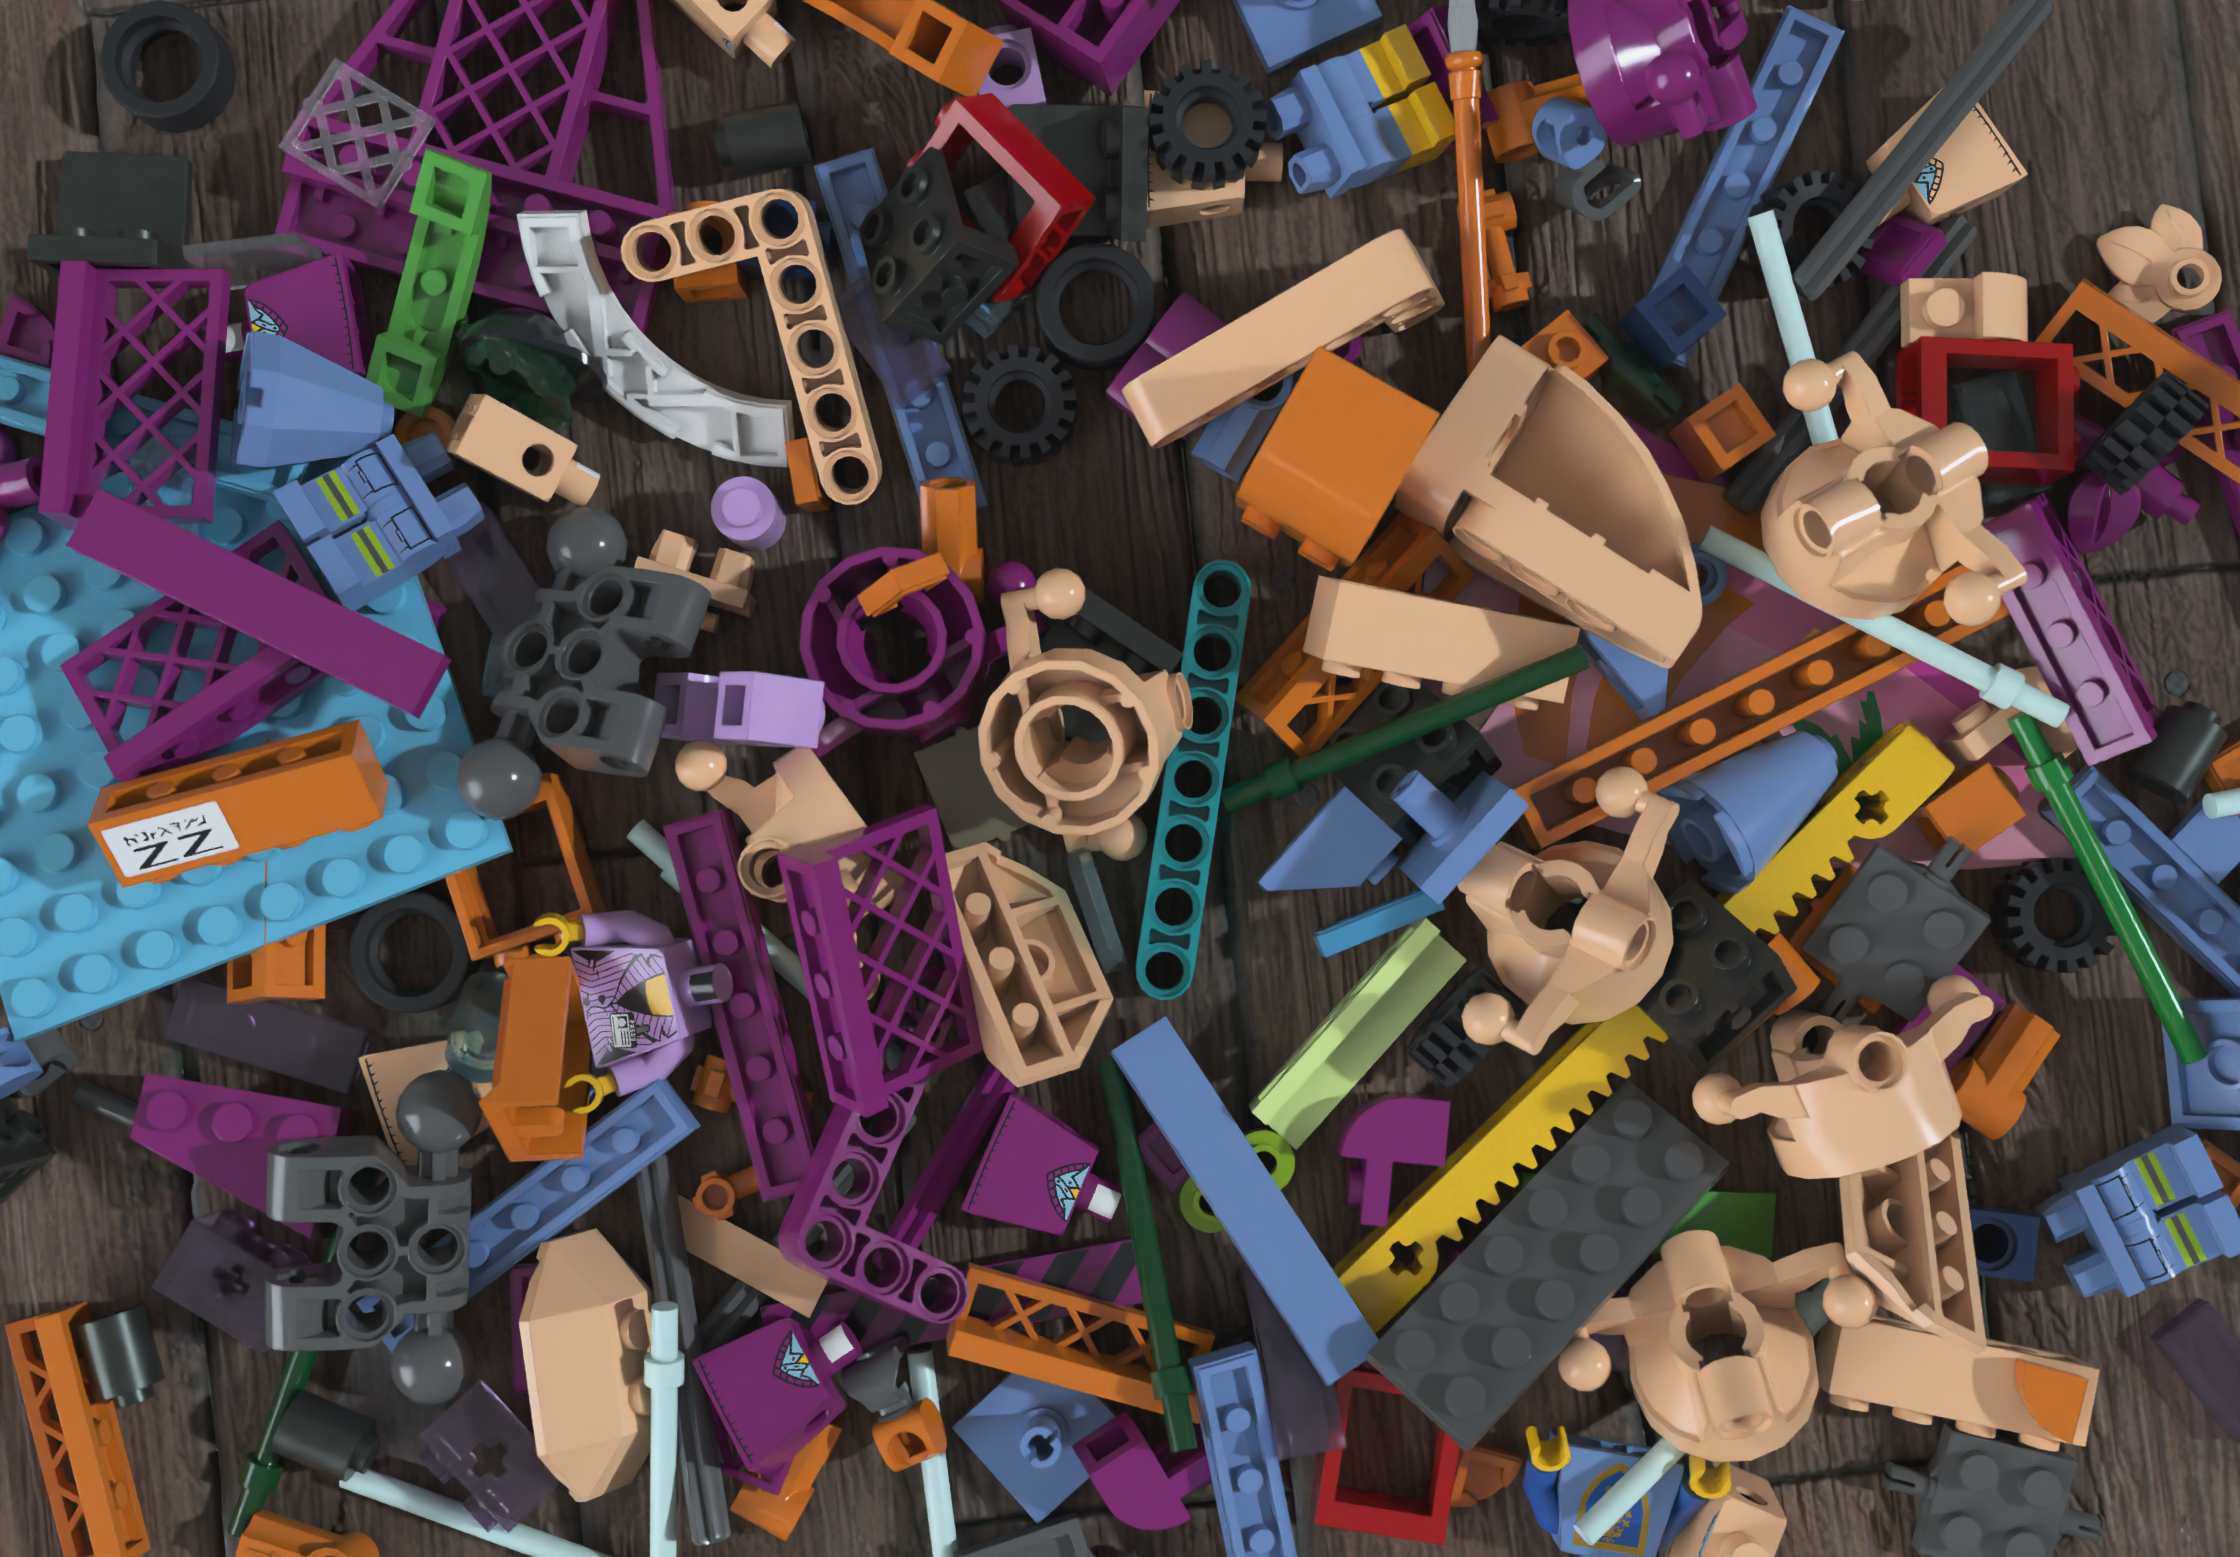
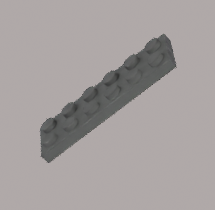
M1627 1079L1367 1352V1361L1468 1454L1727 1172L1730 1162Z

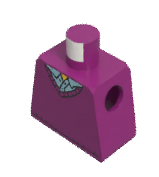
M342 253L333 254L255 281L245 287L244 297L248 319L228 323L225 352L226 362L240 361L247 333L257 331L280 335L366 379L374 349V341L362 269Z
M1012 1090L961 1210L986 1218L1063 1235L1074 1208L1109 1223L1121 1198L1122 1188L1121 1185L1090 1172L1099 1152V1145L1095 1141L1022 1093Z
M784 1318L707 1352L691 1362L747 1470L771 1476L786 1461H790L847 1407L849 1403L848 1398L835 1373L862 1356L863 1351L857 1338L843 1321L815 1339L807 1325L792 1318Z

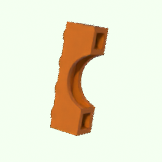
M802 0L888 50L889 54L937 83L967 97L978 94L1004 43L1000 38L935 0Z

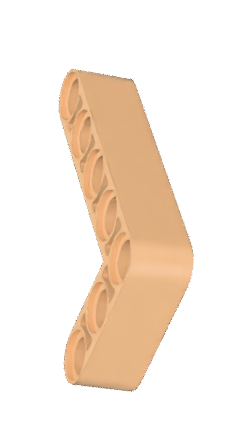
M770 189L645 221L632 227L624 236L621 245L622 260L631 274L646 282L669 280L758 257L820 482L826 494L836 502L844 505H853L867 500L880 482L882 462L815 215L809 201L800 193L790 189ZM779 199L788 201L795 207L798 213L797 229L787 238L775 236L766 225L765 215L767 209L773 202ZM717 215L729 221L735 233L733 246L724 254H718L709 249L703 237L705 224ZM653 232L665 237L671 246L670 261L661 270L648 266L641 254L643 240ZM793 265L807 267L816 279L815 293L807 302L793 300L784 289V275ZM817 329L823 331L831 338L834 344V354L829 363L816 365L810 363L804 357L801 351V340L808 330ZM835 393L843 396L848 401L851 407V418L847 425L833 427L827 425L821 419L818 413V404L823 395ZM848 456L860 459L868 469L869 479L867 484L860 488L851 489L840 483L835 474L837 460Z
M1403 229L1393 230L1372 240L1138 376L1124 386L1122 393L1151 448L1156 449L1185 436L1308 365L1318 345L1332 352L1382 322H1385L1394 332L1404 331L1438 312L1445 306V302L1415 246Z

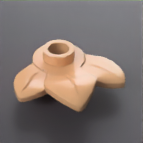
M2161 204L2152 217L2149 229L2140 226H2125L2100 236L2096 241V246L2103 262L2113 276L2120 280L2108 294L2152 323L2157 322L2170 310L2188 313L2204 308L2216 297L2221 288V268L2212 255L2203 251L2201 227L2189 213L2182 209ZM2183 269L2195 271L2200 278L2199 286L2193 289L2182 287L2177 281L2178 271Z

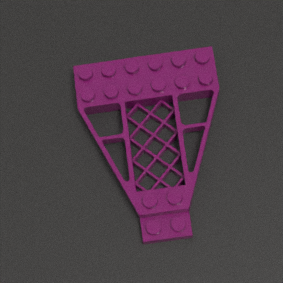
M395 0L310 111H298L281 170L290 178L273 240L281 246L322 257L342 253L357 266L402 277L418 216L409 211L425 150L431 148L492 172L488 222L472 297L513 308L538 311L550 318H554L544 296H539L533 283L522 247L517 214L523 211L587 210L592 241L608 284L622 308L646 336L662 281L646 282L631 274L622 260L621 245L624 236L632 227L645 221L668 216V213L677 212L653 0H636L647 91L646 103H639L599 92L600 82L623 0H594L590 18L579 0H571L583 22L552 40L548 37L538 17L567 0H531L529 2L528 0H519L522 6L490 24L480 8L481 0H449L436 47L399 39L400 35L427 0ZM477 17L482 28L472 34ZM531 21L544 45L511 62L499 39ZM492 43L505 67L472 84L463 68L464 59ZM582 43L572 78L559 55ZM386 53L431 65L410 139L336 120ZM553 59L566 83L534 101L520 77ZM460 79L465 89L455 94L458 80ZM514 82L527 105L495 123L481 99ZM565 103L555 139L543 115ZM474 104L487 128L456 145L445 127L447 119ZM605 111L650 123L658 189L657 205L572 183L589 121L593 114ZM536 120L549 144L517 162L504 137ZM441 140H443L447 149L440 148ZM496 142L509 166L473 157L472 155ZM548 164L545 175L533 173L535 170ZM653 232L647 235L641 246V254L645 263L656 270L665 268L671 246L661 234Z

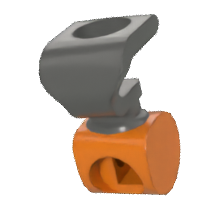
M905 1335L864 1351L862 1356L845 1366L841 1371V1382L845 1393L861 1402L870 1412L879 1411L880 1416L876 1418L872 1426V1435L882 1458L894 1472H899L942 1454L947 1449L946 1430L936 1405L927 1397L919 1401L911 1399L908 1393L909 1387L905 1380L896 1383L899 1359L909 1347V1341Z

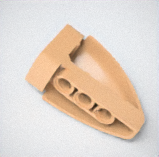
M1499 335L1487 349L1424 441L1396 490L1395 508L1415 521L1435 528L1443 538L1453 530L1455 535L1449 545L1462 561L1503 586L1629 653L1660 667L1672 668L1700 626L1702 601L1696 564L1685 522L1665 478L1649 450L1629 424L1587 381L1561 363L1555 369L1551 368L1548 363L1504 336Z

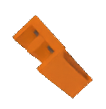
M537 953L522 959H504L503 966L509 978L504 979L492 1077L493 1089L478 1104L509 1162L583 1159L588 1113L579 1114L571 1110L582 1105H589L590 1083L578 1081L574 1085L564 1088L566 1082L573 1076L581 1073H592L593 1053L580 996L579 977L570 956L559 957L555 955L549 957Z

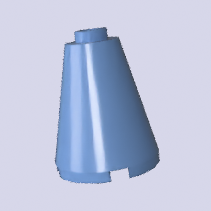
M1796 731L1711 764L1659 790L1658 794H1663L1665 799L1679 804L1680 807L1678 816L1667 835L1669 843L1685 864L1695 858L1708 871L1706 875L1700 878L1708 886L1724 894H1738L1755 880L1838 779V757L1834 748L1826 739L1819 735H1811L1805 731Z

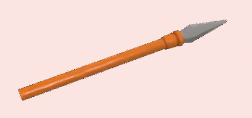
M1449 0L1448 33L1451 53L1446 56L1445 65L1447 69L1452 71L1448 74L1450 98L1454 104L1466 369L1468 378L1491 345L1479 99L1482 98V71L1478 70L1484 63V56L1482 52L1477 51L1478 19L1475 1Z

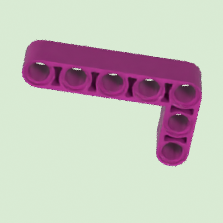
M936 968L924 969L917 984L921 982L928 990L934 993L945 971ZM891 980L886 987L874 1014L880 1018L897 982ZM913 991L896 1024V1027L911 1035L914 1034L923 1016L913 1004ZM945 1009L929 1042L930 1045L938 1049L943 1046L955 1018L954 1013ZM891 1034L879 1058L882 1074L891 1071L887 1064L886 1055L892 1042L896 1040L901 1044L904 1051L909 1042ZM928 1076L887 1096L889 1107L879 1112V1124L871 1134L866 1133L862 1128L860 1114L835 1103L781 1224L778 1243L779 1250L785 1260L795 1267L904 1316L936 1324L952 1322L959 1317L967 1306L969 1289L962 1272L946 1262L865 1226L927 1083ZM845 1160L853 1170L854 1179L849 1191L841 1196L834 1188L833 1175L837 1166ZM820 1222L827 1233L826 1246L819 1255L811 1257L806 1249V1235L813 1225ZM878 1249L883 1257V1270L878 1279L869 1283L864 1276V1262L870 1252ZM934 1275L939 1285L938 1297L931 1306L925 1308L920 1294L922 1285L927 1278Z

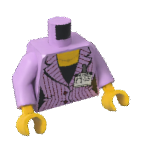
M634 910L579 915L577 922H568L560 914L549 912L542 914L533 924V926L553 924L562 932L563 937L558 943L552 945L539 944L534 947V950L542 956L551 957L558 955L565 950L569 942H581L580 946L571 948L573 963L579 977L580 996L595 1068L607 1067L608 1073L599 1077L589 1073H581L573 1076L566 1082L564 1088L572 1086L578 1081H586L592 1084L595 1089L593 1102L571 1110L575 1113L584 1114L591 1112L600 1105L605 1095L615 1092L620 1097L646 1087L657 1079H666L693 1051L695 1043L694 1034L711 1028L713 1017L710 1004L727 1002L732 995L733 982L731 973L726 965L716 963L700 966L692 938H673L667 926Z

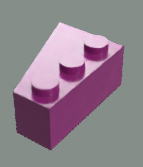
M998 0L1008 25L1016 26L1017 30L1031 27L1034 45L1037 50L1110 96L1118 88L1180 2V0Z

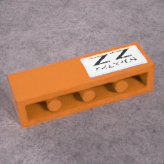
M358 719L102 787L87 825L123 888L148 881L151 883H163L185 871L212 864L215 866L230 865L241 860L246 855L275 847L280 849L294 848L305 843L310 838L339 830L345 832L361 830L374 821L383 819L389 783Z

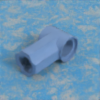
M1292 374L1279 381L1281 392L1276 398L1269 401H1259L1251 397L1211 420L1193 448L1191 456L1221 476L1238 483L1289 398L1293 387Z

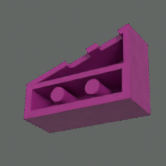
M146 1073L130 1139L266 1214L267 1148L276 1142L290 1139L355 1136L360 1111ZM281 1222L310 1239L330 1238L334 1226L332 1222Z

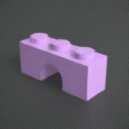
M755 671L720 672V677L689 672L657 673L654 701L663 705L670 712L661 738L690 742L707 740L716 745L817 748L819 732L825 720V706L822 701L824 682Z

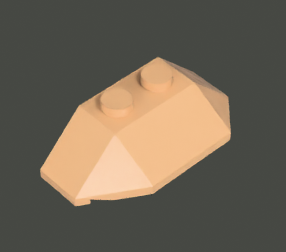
M987 842L945 853L977 1021L986 1058L1017 1088L1080 1068L1112 1005L1113 996L1066 891L1030 868L1001 856V851Z
M1954 1130L1941 1142L1912 1157L1878 1169L1839 1177L1845 1256L1856 1276L1866 1280L1877 1294L1878 1305L1977 1355L1987 1350L1959 1131Z
M597 1228L585 1229L540 1242L536 1257L539 1264L529 1282L519 1319L537 1456L551 1473L569 1488V1494L576 1502H587L632 1483L650 1453L651 1388L644 1384V1356L651 1352L652 1290Z

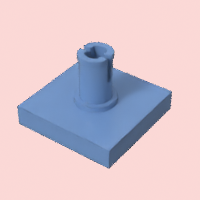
M1232 0L1267 76L1380 25L1382 20V13L1375 0Z
M1413 770L1396 786L1390 797L1427 832L1397 863V866L1423 892L1440 905L1530 805L1510 787L1483 770L1454 802L1439 791L1421 773Z
M2240 997L2180 998L2208 1055L2198 1062L2182 1064L2162 1025L2172 1125L2177 1123L2191 1129L2240 1130Z
M1008 1372L953 1422L952 1428L1033 1520L1039 1524L1089 1478L1072 1445L1117 1417L1118 1413L1102 1397Z

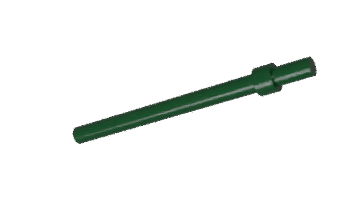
M1578 644L1295 760H1292L1288 755L1265 764L1263 773L1221 789L1223 804L1227 811L1232 813L1271 796H1274L1277 800L1284 799L1303 791V784L1587 670L1590 666L1581 644Z
M1114 1058L1100 1061L1098 1066L1156 1371L1150 1373L1154 1399L1162 1400L1171 1453L1190 1450L1198 1447L1187 1395L1194 1392L1189 1365L1182 1366L1127 1078Z
M371 1167L362 1168L354 1173L351 1180L359 1187L371 1188L377 1186L381 1173ZM336 1223L321 1264L337 1260L336 1230L338 1224ZM359 1234L353 1237L350 1242L353 1247L356 1246ZM290 1351L256 1450L246 1455L238 1478L242 1489L227 1529L233 1536L241 1538L253 1515L263 1509L268 1493L274 1492L277 1489L285 1462L281 1459L280 1454L272 1451L274 1435L292 1400L300 1391L305 1390L318 1351Z

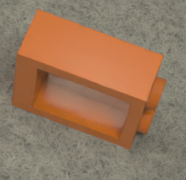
M548 772L543 773L539 795L527 810L516 817L545 807L548 808L580 906L579 910L562 916L568 922H577L579 915L607 912L563 776ZM476 866L445 878L472 961L493 958L496 968L504 967V959H522L533 955L532 944L553 937L556 943L562 939L561 930L553 924L543 926L532 925L498 936ZM579 941L569 942L568 945L573 944V943H576V942H579Z

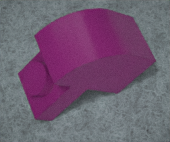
M1388 1092L1364 1101L1346 1118L1339 1131L1335 1150L1341 1157L1360 1158L1359 1168H1348L1345 1190L1346 1206H1355L1354 1215L1360 1224L1387 1227L1393 1162L1445 1167L1451 1103L1449 1100L1440 1095Z
M1124 1411L1072 1445L1076 1455L1110 1511L1122 1522L1138 1529H1169L1192 1519L1181 1498L1194 1489H1201L1212 1483L1200 1423H1193L1198 1448L1171 1453L1169 1437L1150 1448L1127 1411Z

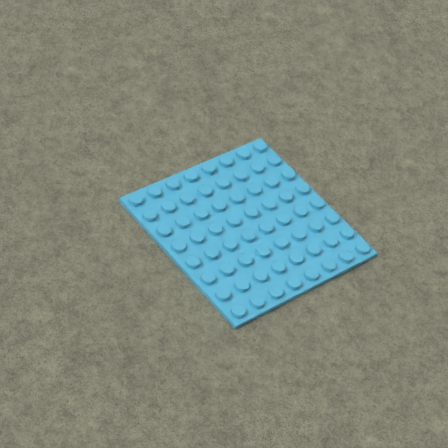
M354 455L320 460L313 479L341 466ZM146 466L150 472H136L145 480L156 469ZM124 472L110 476L100 484V489L120 499H124L137 487ZM174 475L156 493L167 505H192L194 480ZM215 486L212 524H174L231 552L280 520L290 530L332 600L342 605L279 504ZM147 499L142 505L154 504L149 499ZM39 504L9 515L11 524L7 536L0 543V995L14 1041L22 1042L255 952L264 943L281 942L513 852L503 820H492L472 812L462 799L456 785L459 762L476 743L449 666L420 719L329 675L204 760L267 744V739H270L271 743L359 719L389 783L383 819L374 821L369 826L358 831L345 832L339 830L313 837L294 848L280 849L275 847L249 854L230 865L215 866L212 864L185 871L163 883H151L148 881L123 888L87 825L100 788L121 783L122 781L113 776L103 757L109 752L60 665L165 595L68 548L66 544L74 530H69L38 512ZM279 546L262 557L258 565L281 575L286 555ZM417 575L354 611L445 655ZM298 576L296 584L304 585ZM164 623L150 633L145 652L169 655L178 625ZM195 627L186 658L210 661L220 630ZM237 633L228 663L241 665L256 655L260 641L243 633ZM110 659L87 674L94 689L113 692L123 661ZM141 664L131 695L155 698L164 667ZM182 669L173 701L186 702L201 692L206 673ZM103 703V705L105 706V708H106V710H107L109 704H108V703ZM127 706L119 731L124 742L145 729L151 712L150 709ZM265 862H267V887H266V888H265ZM265 916H266V941H265Z

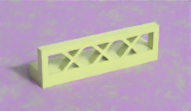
M1427 918L1411 923L1249 1102L1248 1106L1251 1112L1265 1125L1268 1124L1294 1149L1297 1150L1467 961L1439 935L1441 931Z

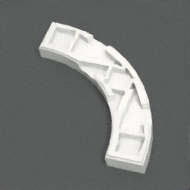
M587 210L523 211L517 214L523 251L539 296H544L551 314L557 324L565 331L564 335L567 344L593 357L602 367L608 380L605 391L637 418L664 435L673 439L678 437L699 448L712 451V455L758 466L789 468L785 442L795 440L792 400L765 399L719 387L691 373L658 349L635 325L609 286L592 241Z

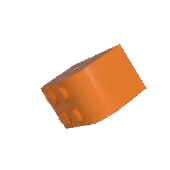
M1318 345L1238 489L1236 506L1244 510L1241 522L1272 540H1275L1279 531L1298 540L1302 545L1297 554L1326 571L1331 572L1337 563L1348 568L1354 563L1372 534L1440 413Z

